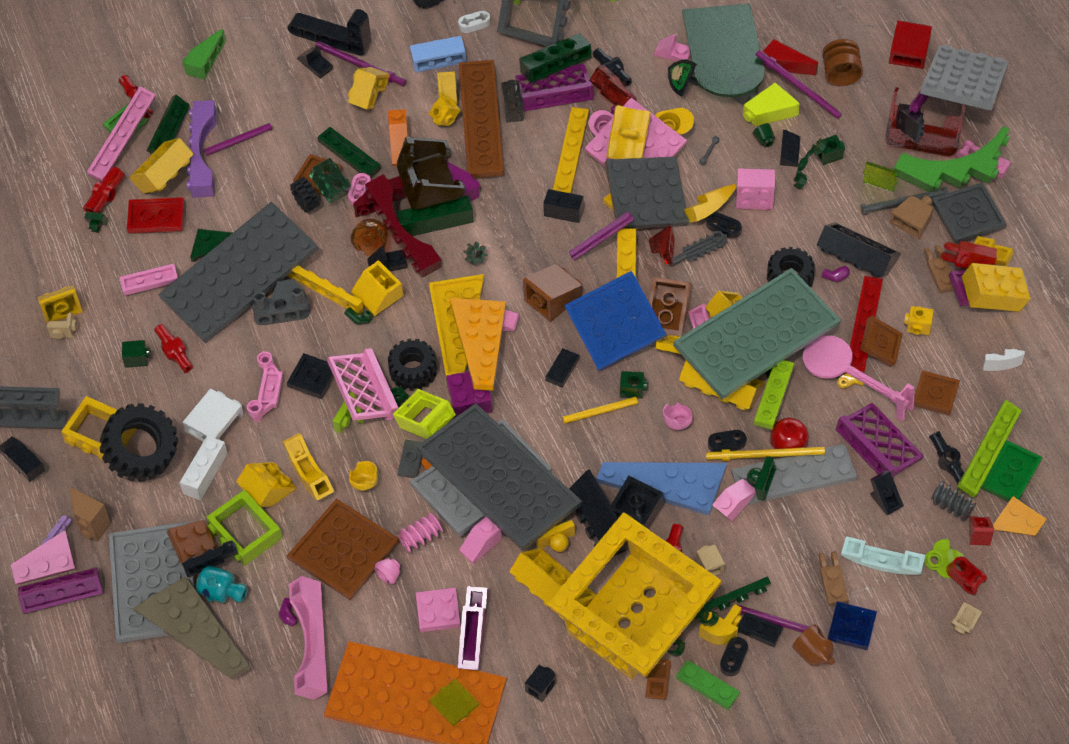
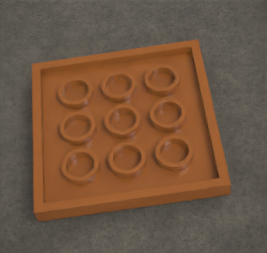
M336 498L287 554V559L348 600H351L375 572V563L387 558L398 545L399 538Z

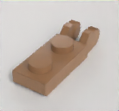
M936 245L934 248L937 255L935 259H933L929 247L924 248L927 266L939 293L953 291L954 288L948 276L952 270L948 261L941 258L943 253L941 246Z
M831 552L833 566L826 567L824 553H819L820 574L828 607L848 604L849 599L837 552Z

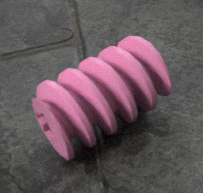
M429 513L427 518L422 517L420 522L415 521L413 526L408 525L407 531L402 528L398 537L405 550L410 554V546L417 550V542L424 546V538L432 541L431 534L437 538L439 537L438 530L441 532L443 530L437 518L432 513Z

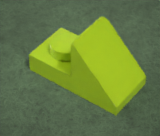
M350 391L349 396L356 399L355 394ZM345 401L332 421L334 431L342 433L344 428L349 426L352 419ZM355 406L357 414L362 413L361 409ZM355 420L357 422L364 423L363 420Z

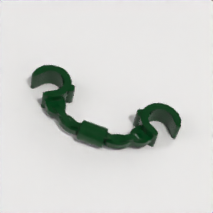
M819 138L818 146L813 144L798 164V170L793 179L797 182L793 185L797 189L803 188L807 182V176L801 171L807 165L809 156L813 153L818 156L826 147V142Z
M704 610L698 612L693 619L698 617L701 619V624L711 627L718 622L719 615L713 610L711 619L707 621L709 613ZM680 637L673 643V645L678 644L677 649L667 651L674 657H678L684 652L685 642Z

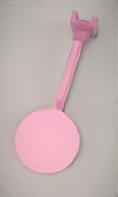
M821 336L808 344L803 350L804 366L812 375L820 378H834L841 376L843 373L851 375L890 398L896 404V418L902 422L905 420V410L909 409L912 411L914 409V387L907 384L901 392L893 391L852 367V351L843 339L835 336Z

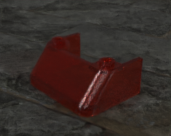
M896 87L886 130V142L891 146L944 156L954 155L958 149L966 105H962L960 116L951 115L947 117L943 128L924 124V134L919 137V142H915L896 127L898 110L896 103L899 87Z

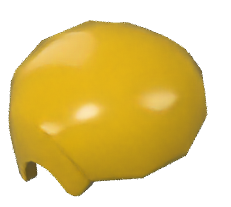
M358 462L355 470H350L349 483L356 490L367 491L378 482V469L373 462Z

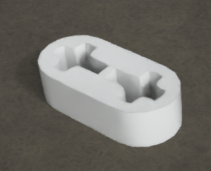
M486 11L468 14L460 17L458 20L459 30L463 33L484 29L491 23L490 14Z

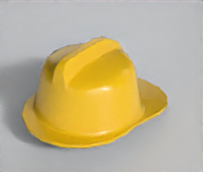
M674 108L655 114L658 119L679 135L687 133L694 124L692 113L685 108Z

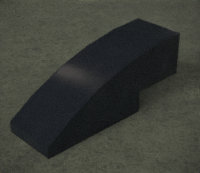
M13 436L0 445V453L29 482L45 472L43 463Z

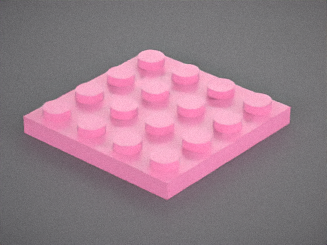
M632 98L623 106L648 111ZM651 113L643 158L674 157L684 147L687 140ZM613 118L585 147V152L604 167L606 159H610L606 155Z

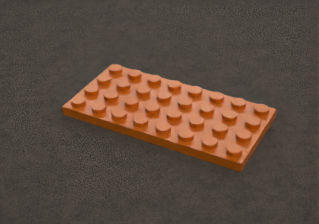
M348 641L324 712V717L435 744H488L507 677L473 669H461L458 666Z

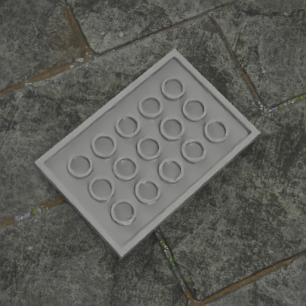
M939 45L922 84L920 94L992 111L1009 61H1005L1000 57H988L983 53H971L966 49H954L949 45Z
M503 419L497 422L552 473V468ZM433 466L410 481V486L458 537L486 517Z
M188 522L109 533L117 643L168 636L158 626L151 624L145 617L134 612L133 608L186 576L195 589L194 576L187 577L167 534L169 528L189 524Z

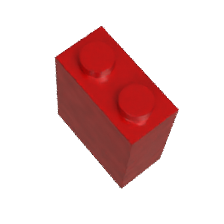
M897 20L889 64L924 69L932 26Z

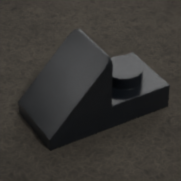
M319 46L309 48L297 57L298 61L320 79L333 70V65L321 55Z
M384 245L367 259L368 266L379 260L390 272L407 268L402 250L386 253Z
M885 470L870 479L875 490L870 495L886 515L904 506L890 471Z

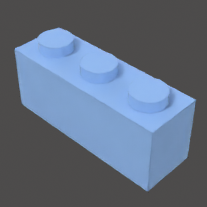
M461 36L410 45V54L415 73L466 62V52Z

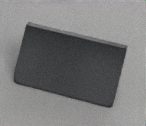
M783 129L780 165L798 167L800 136Z

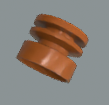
M838 39L824 47L822 56L825 65V76L829 83L836 86H848L854 84L862 77L863 68L860 60V49L856 42L849 39Z

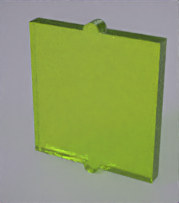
M867 161L863 171V182L894 192L895 184L898 182L896 179L898 171Z
M456 679L446 687H441L440 691L429 700L452 726L456 725L464 717L467 718L468 714L479 706V703Z

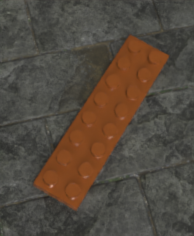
M494 60L459 62L467 172L473 178L504 176Z

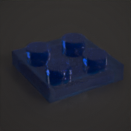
M837 601L828 639L835 643L868 650L877 611Z

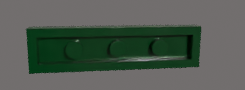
M177 94L172 96L146 150L150 154H153L163 142L174 139L190 104Z
M329 127L317 137L319 143L359 173H365L371 178L381 169V164L333 128Z
M768 576L706 602L700 611L705 610L709 613L717 608L720 611L725 610L731 606L730 603L736 600L738 603L749 599L748 595L755 593L757 596L766 592V588L771 582Z

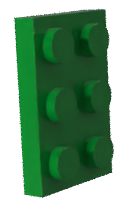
M1006 440L981 489L1008 502L1012 497L1020 500L1043 457Z

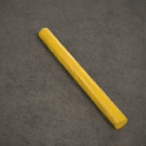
M635 396L562 416L564 424L638 404V400Z

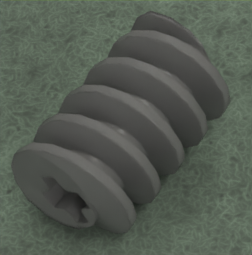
M942 481L932 495L931 500H933V504L936 506L940 503L942 510L947 507L949 514L954 511L956 518L961 515V521H966L973 512L976 502L971 504L972 497L964 500L965 493L957 496L958 489L950 492L951 485L944 488L945 482Z

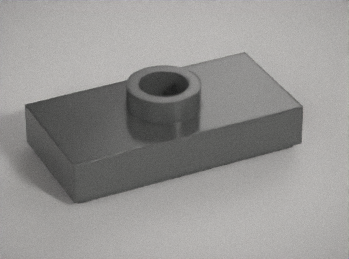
M405 440L398 468V476L407 478L418 476L422 455L417 451V446L422 443L421 441Z

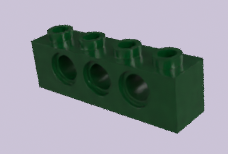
M581 33L519 58L520 72L530 83H533L592 58L591 44Z

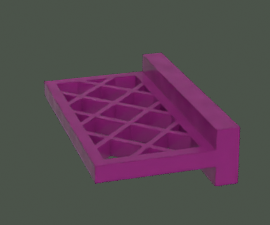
M584 64L574 65L545 77L547 78L545 81L537 80L528 84L521 82L527 80L523 74L515 76L518 90L521 92L520 97L522 98L523 111L593 100V86ZM576 71H582L580 75L574 74ZM559 74L564 75L562 79L556 76ZM569 77L575 79L573 82L567 81ZM552 80L558 82L555 86L549 84ZM534 83L540 85L538 88L532 87Z
M873 403L849 416L843 415L838 420L835 430L877 474L888 470L893 477L924 457ZM871 410L876 415V418L866 417V413ZM852 421H862V427L856 426ZM865 422L876 424L875 429L866 428ZM879 425L887 426L889 432L878 430ZM864 433L874 434V440L868 439ZM878 435L888 437V443L877 441ZM891 438L899 439L902 445L891 443ZM877 446L888 448L887 453L880 452ZM891 449L901 450V456L890 454ZM904 451L912 452L915 457H904ZM890 460L900 461V466L895 467Z

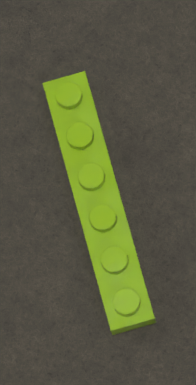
M1008 400L1002 402L957 485L958 488L973 498L981 488L1022 411Z

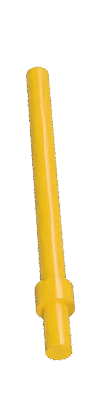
M825 447L744 451L723 449L722 452H706L707 460L722 459V461H731V459L762 458L766 456L825 455Z

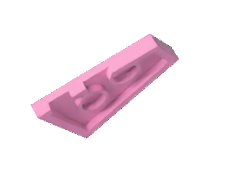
M66 530L11 564L16 585L75 570Z

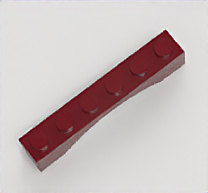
M382 174L366 183L364 192L366 199L369 202L372 201L376 214L378 216L381 215L384 219L383 224L385 228L391 230L395 243L401 245L403 255L406 259L409 258L411 260L415 273H419L423 278L441 268V259L432 245L414 238L399 223L393 209V187L386 176Z

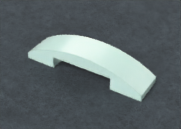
M851 537L845 538L841 556L855 563L896 574L917 575L922 572L925 555L911 551H905V554L865 545L866 541Z

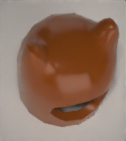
M816 624L803 631L793 643L792 648L811 666H819L824 663L833 665L835 663L832 657L833 642L823 636Z

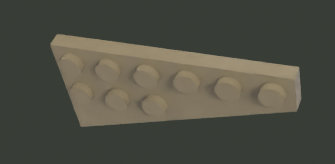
M186 576L133 608L134 612L138 615H142L148 622L158 626L168 636L187 649H191L197 656L211 663L214 668L233 680L250 669L248 663Z

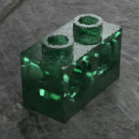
M331 158L314 166L309 174L329 204L347 195L351 188L349 180L343 176L339 166Z

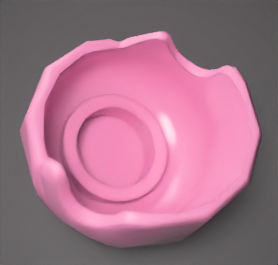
M677 402L674 406L666 404L662 409L664 423L672 430L685 429L692 423V410L687 406L680 405Z

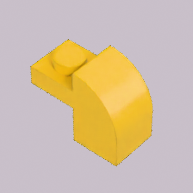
M734 604L725 619L719 617L718 622L714 626L709 627L701 624L699 627V637L715 645L728 644L730 639L738 635V625L742 619V608ZM709 612L707 621L711 619L712 612Z

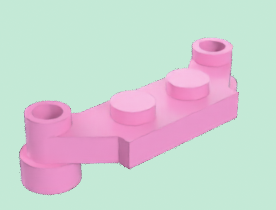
M266 351L259 353L257 356L258 365L263 371L258 400H252L247 404L248 414L253 421H260L272 408H277L284 376L283 372L278 371L273 364L271 353Z

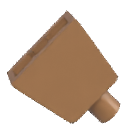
M910 196L892 211L890 223L920 240L932 219L933 207L930 206L933 203L932 199L929 196H924L920 200Z

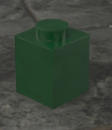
M145 340L122 342V360L125 368L148 366V358H151V349L147 347Z

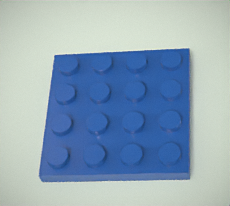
M632 271L564 305L598 371L667 337Z

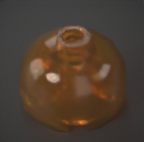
M365 219L354 227L350 238L352 245L357 251L361 250L366 252L364 255L371 256L381 246L384 245V248H386L389 235L387 228L382 222L376 219Z

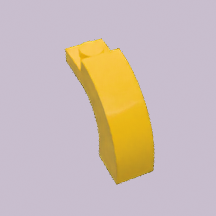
M297 433L282 441L294 471L309 494L318 501L333 493L334 490L327 475L315 463L302 435Z

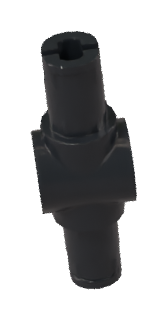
M601 48L594 50L593 57L601 63V71L606 78L612 77L617 79L624 87L631 85L632 79L624 72V65L620 58L608 56Z
M937 431L931 434L929 439L937 450L939 457L938 465L944 471L951 473L958 484L964 474L960 462L961 454L956 448L947 445L941 432Z

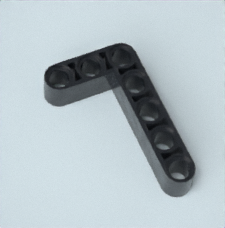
M356 9L347 22V27L302 13H296L287 27L292 35L313 42L320 41L333 48L358 56H363L371 43L369 17L361 9Z

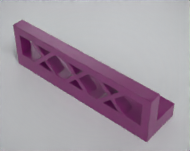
M98 567L18 587V597L23 614L103 594Z

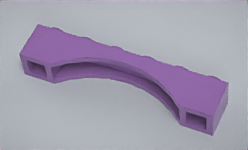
M214 100L193 101V109H190L192 123H189V131L192 133V137H189V147H191L193 155L190 157L191 164L187 166L188 176H190V180H187V190H191L192 198L213 197V173L202 160L201 152L205 138L216 126L217 110Z

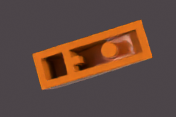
M406 109L388 110L392 166H397V160L404 140L408 137Z

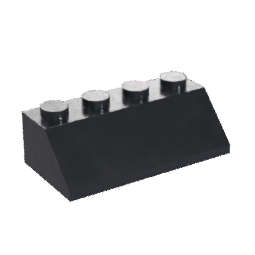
M836 222L824 226L817 242V246L821 247V251L827 254L834 253L838 255L837 258L839 260L853 262L856 268L870 270L871 275L879 278L889 274L901 255L900 252Z
M589 469L569 489L582 501L581 506L576 509V517L579 523H583L586 527V535L589 539H593L595 547L617 521L618 517ZM626 541L614 556L626 551Z

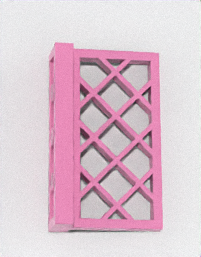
M372 348L365 349L361 354L328 357L327 362L353 421L385 417L386 421L394 419L393 413L398 409V405ZM359 360L361 363V368L354 365L351 362ZM339 362L345 365V368L341 369L335 363ZM349 367L358 373L354 376L348 373L346 369ZM359 374L367 377L368 382L359 379ZM344 376L352 380L351 384L344 382L341 377ZM355 382L363 386L364 389L361 391L352 385ZM368 389L372 391L375 397L373 398L372 396L364 393L365 390ZM351 391L357 394V400L349 396L348 392ZM362 397L371 402L370 405L367 406L360 402V398ZM375 404L381 408V411H376L371 406ZM355 406L365 410V413L357 414Z

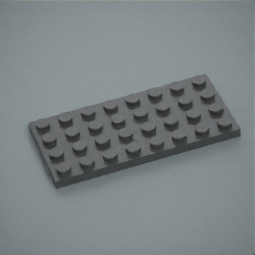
M270 202L158 295L206 344L255 302L253 295L256 292L261 291L266 294L277 284V281L284 279L292 272V269L301 265L319 250V247L273 202Z
M476 403L417 446V451L522 551L582 504V501Z

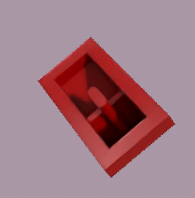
M969 516L970 545L990 546L994 533L990 517Z

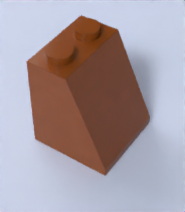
M557 264L551 265L523 279L524 301L549 322H552L566 310L564 305L582 297V283L570 276L565 268H561Z

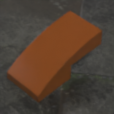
M660 659L648 674L645 698L666 700L671 666L670 660Z

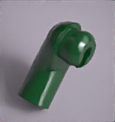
M349 307L344 312L357 325L367 324L372 320V313L369 310L358 314Z

